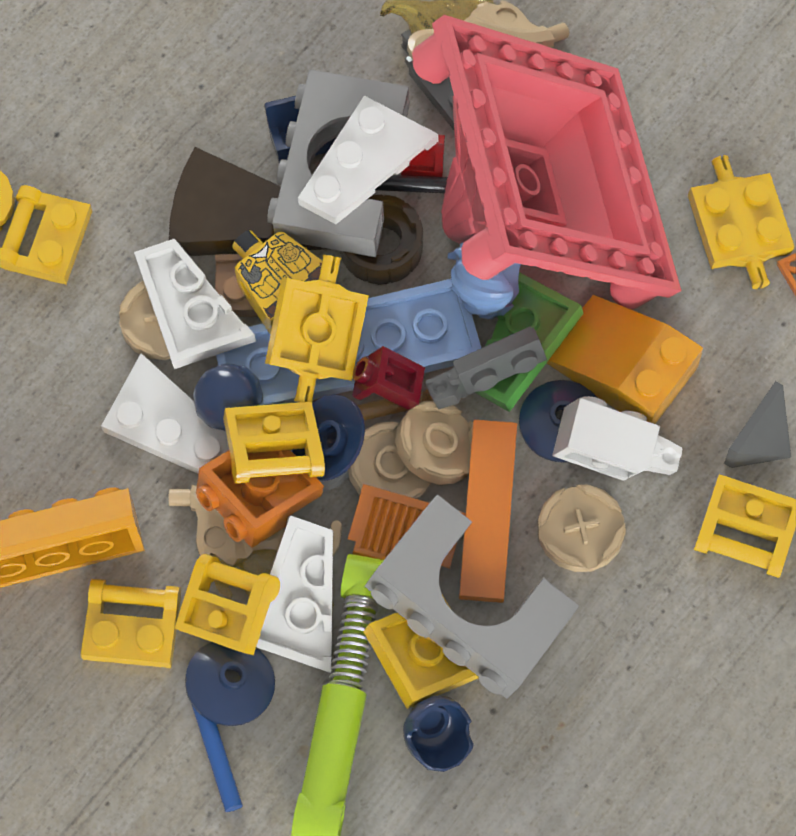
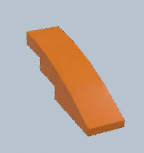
M475 419L473 421L466 517L472 523L464 532L460 600L504 603L517 423Z

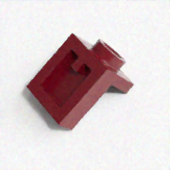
M382 346L368 356L362 357L357 362L353 371L355 383L352 397L362 400L375 393L410 410L419 405L425 367Z

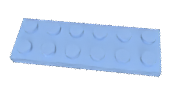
M451 279L368 298L355 366L362 357H366L384 346L424 366V373L452 367L454 366L452 361L481 349L472 314L466 310L462 304V299L453 291ZM263 323L249 326L250 330L255 334L256 342L216 355L218 366L226 363L244 366L258 377L263 392V401L259 405L298 403L294 399L299 375L284 367L265 364L270 334ZM334 377L317 379L312 400L327 395L352 391L355 380H353V377L352 381Z

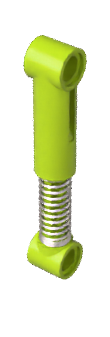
M348 554L341 584V598L345 599V606L343 607L345 612L341 615L344 620L340 622L342 627L338 630L340 633L337 637L339 643L335 645L337 651L334 652L336 658L332 660L334 666L331 667L332 674L329 676L331 681L323 685L303 786L295 807L291 836H341L346 807L345 799L367 696L364 691L360 690L363 688L360 682L365 680L361 674L367 672L363 668V666L368 665L364 659L369 657L366 651H369L371 648L367 645L369 641L363 631L369 623L377 619L375 614L379 611L378 607L381 606L373 599L371 591L364 586L384 561L382 559Z

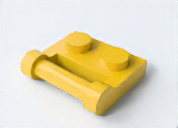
M21 185L16 195L18 205L3 246L0 248V268L67 285L93 212L91 205L43 193L32 186ZM33 210L44 211L28 257L19 255L18 252Z
M312 401L225 408L223 420L232 461L234 483H246L253 477L308 473L309 477L324 476V456ZM305 449L306 456L248 460L247 453Z
M719 474L694 550L707 554L709 550L767 569L766 574L779 578L796 528V499ZM716 524L775 542L774 551L772 553L714 534Z
M202 554L194 565L174 629L242 653L254 655L270 602L275 600L280 590L279 578L267 573H261L260 575L249 573L222 564L220 559L215 556ZM216 580L251 592L247 605L210 593L211 583Z
M91 579L80 654L82 659L171 668L177 631L174 628L179 615L181 587L166 586V589L162 590L107 585L106 580ZM109 602L163 607V617L158 619L104 614V604Z

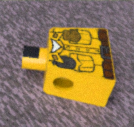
M251 230L242 233L232 246L243 258L235 266L236 279L243 294L271 335L282 277L304 282L319 280L322 260L284 232H277L263 243Z

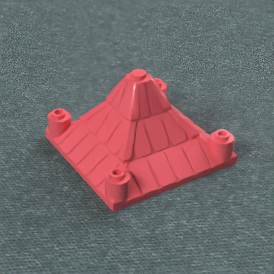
M443 15L433 22L434 34L413 50V67L420 78L433 84H439L446 78H450L454 94L452 98L456 157L452 160L441 210L442 227L447 237L459 244L464 242L461 251L462 263L465 269L479 279L489 280L514 263L556 272L562 271L566 274L588 277L607 283L610 282V293L613 300L618 305L631 310L637 309L657 296L670 298L679 293L681 287L619 69L447 15Z

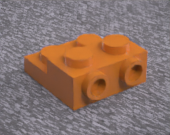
M228 450L199 468L196 495L200 504L207 511L216 509L223 516L225 530L234 541L239 542L243 539L253 548L285 528L290 515L321 497L324 485L316 477H309L308 473L253 477L246 483H234L230 451ZM291 450L247 453L248 460L296 456Z

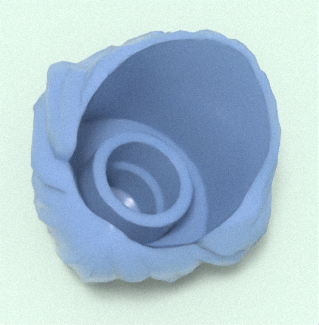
M464 242L460 243V247L448 253V259L456 260V264L451 270L453 291L462 299L463 306L470 314H476L480 318L491 320L500 315L504 316L514 307L512 302L519 293L518 278L521 264L514 263L489 280L479 279L471 275L463 266L461 248Z

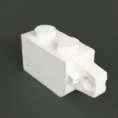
M585 396L564 407L552 456L624 481L644 470L666 475L677 472L682 455V447L658 435L660 426L647 422V418L643 414L634 411L619 412L608 408L607 403L599 398Z

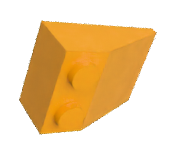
M592 295L582 308L584 314L548 360L547 364L572 381L588 388L599 399L605 401L617 411L638 412L646 416L647 422L656 424L698 368L703 347L664 322Z

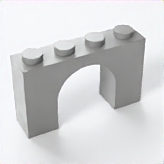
M309 69L306 84H299L296 92L295 108L299 109L297 122L290 121L287 130L286 146L290 147L288 160L281 159L278 167L277 184L281 185L279 197H272L268 209L267 220L268 223L273 224L275 234L277 232H284L299 244L376 257L384 222L383 201L367 199L339 223L334 224L300 206L298 197L312 177L310 166L315 154L328 141L338 137L362 98L366 96L407 117L410 106L409 86Z
M437 494L376 569L364 587L371 591L373 599L379 605L386 609H394L407 620L408 626L416 634L424 638L429 637L442 647L443 653L450 661L459 666H466L479 677L480 683L488 691L497 695L501 694L508 699L520 687L578 609L579 605L543 578L530 592L512 618L504 623L493 626H481L467 622L456 615L442 596L439 586V572L444 558L472 521Z

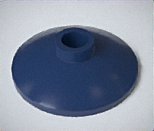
M569 380L550 381L536 387L524 400L519 414L520 432L525 443L534 453L544 459L554 462H568L552 456L561 420L555 416V413L559 410H564V407L585 396L598 397L580 383Z
M327 395L312 403L325 463L324 476L316 477L319 481L332 480L345 473L356 461L364 442L365 424L363 415L359 407L352 400L341 395ZM292 449L296 456H306L305 449Z
M210 642L201 647L190 660L185 674V688L192 706L204 718L224 726H238L255 720L267 709L274 695L275 676L269 660L257 647L254 655H250ZM229 670L236 671L240 675V681L236 683L229 682L225 678V672Z

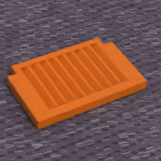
M363 484L347 538L356 542L352 554L384 560L429 505V502ZM457 542L444 558L441 564L442 567L450 569Z

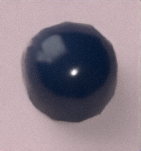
M226 363L207 370L200 377L193 392V399L197 416L209 427L226 431L223 420L225 408L259 406L263 401V392L258 377L247 367Z
M433 696L416 703L412 707L403 725L404 742L411 755L427 770L445 772L459 766L471 753L474 743L470 736L469 725L472 721L466 710L451 697Z

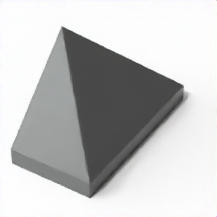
M777 381L774 382L730 446L724 462L730 468L791 458L783 385Z

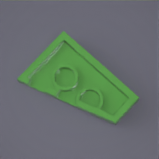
M520 272L518 278L519 293L512 302L514 307L504 316H497L498 321L492 338L487 340L486 346L531 326L536 331L547 360L539 363L529 372L517 373L499 381L489 390L475 392L508 412L511 411L584 314L579 303Z

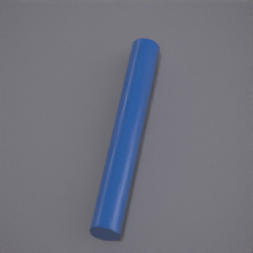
M192 706L225 812L240 809L243 805L216 723L200 715Z

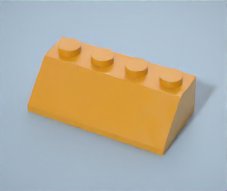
M106 488L98 491L95 497L80 501L74 498L62 499L53 503L52 508L36 512L31 509L19 510L8 516L9 519L1 520L0 588L145 551L129 489Z

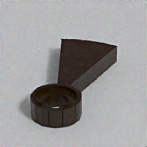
M194 147L182 171L175 191L170 215L169 240L175 239L189 256L238 254L232 247L233 243L242 233L251 230L264 243L275 234L273 224L268 223L267 220L268 209L272 197H279L281 186ZM372 195L368 199L383 201L384 222L382 228L390 229L400 237L401 242L399 246L391 253L376 255V257L340 251L346 268L356 278L377 285L394 283L407 277L418 266L423 252V227L416 210L408 203H405L404 200L391 195ZM300 244L307 250L327 249L322 247Z

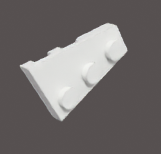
M364 96L299 195V205L334 224L339 223L371 197L379 185L394 173L398 175L408 167L409 161L424 149L429 150L439 141L438 134Z
M175 239L134 252L174 369L256 342L255 334L232 311L230 304L222 295L220 296L207 281L205 274Z
M140 354L102 423V430L104 433L198 474L200 467L229 450L226 431L209 427L197 416L194 401L144 355Z
M290 516L270 575L279 578L280 590L275 600L270 602L256 647L331 673L333 530Z

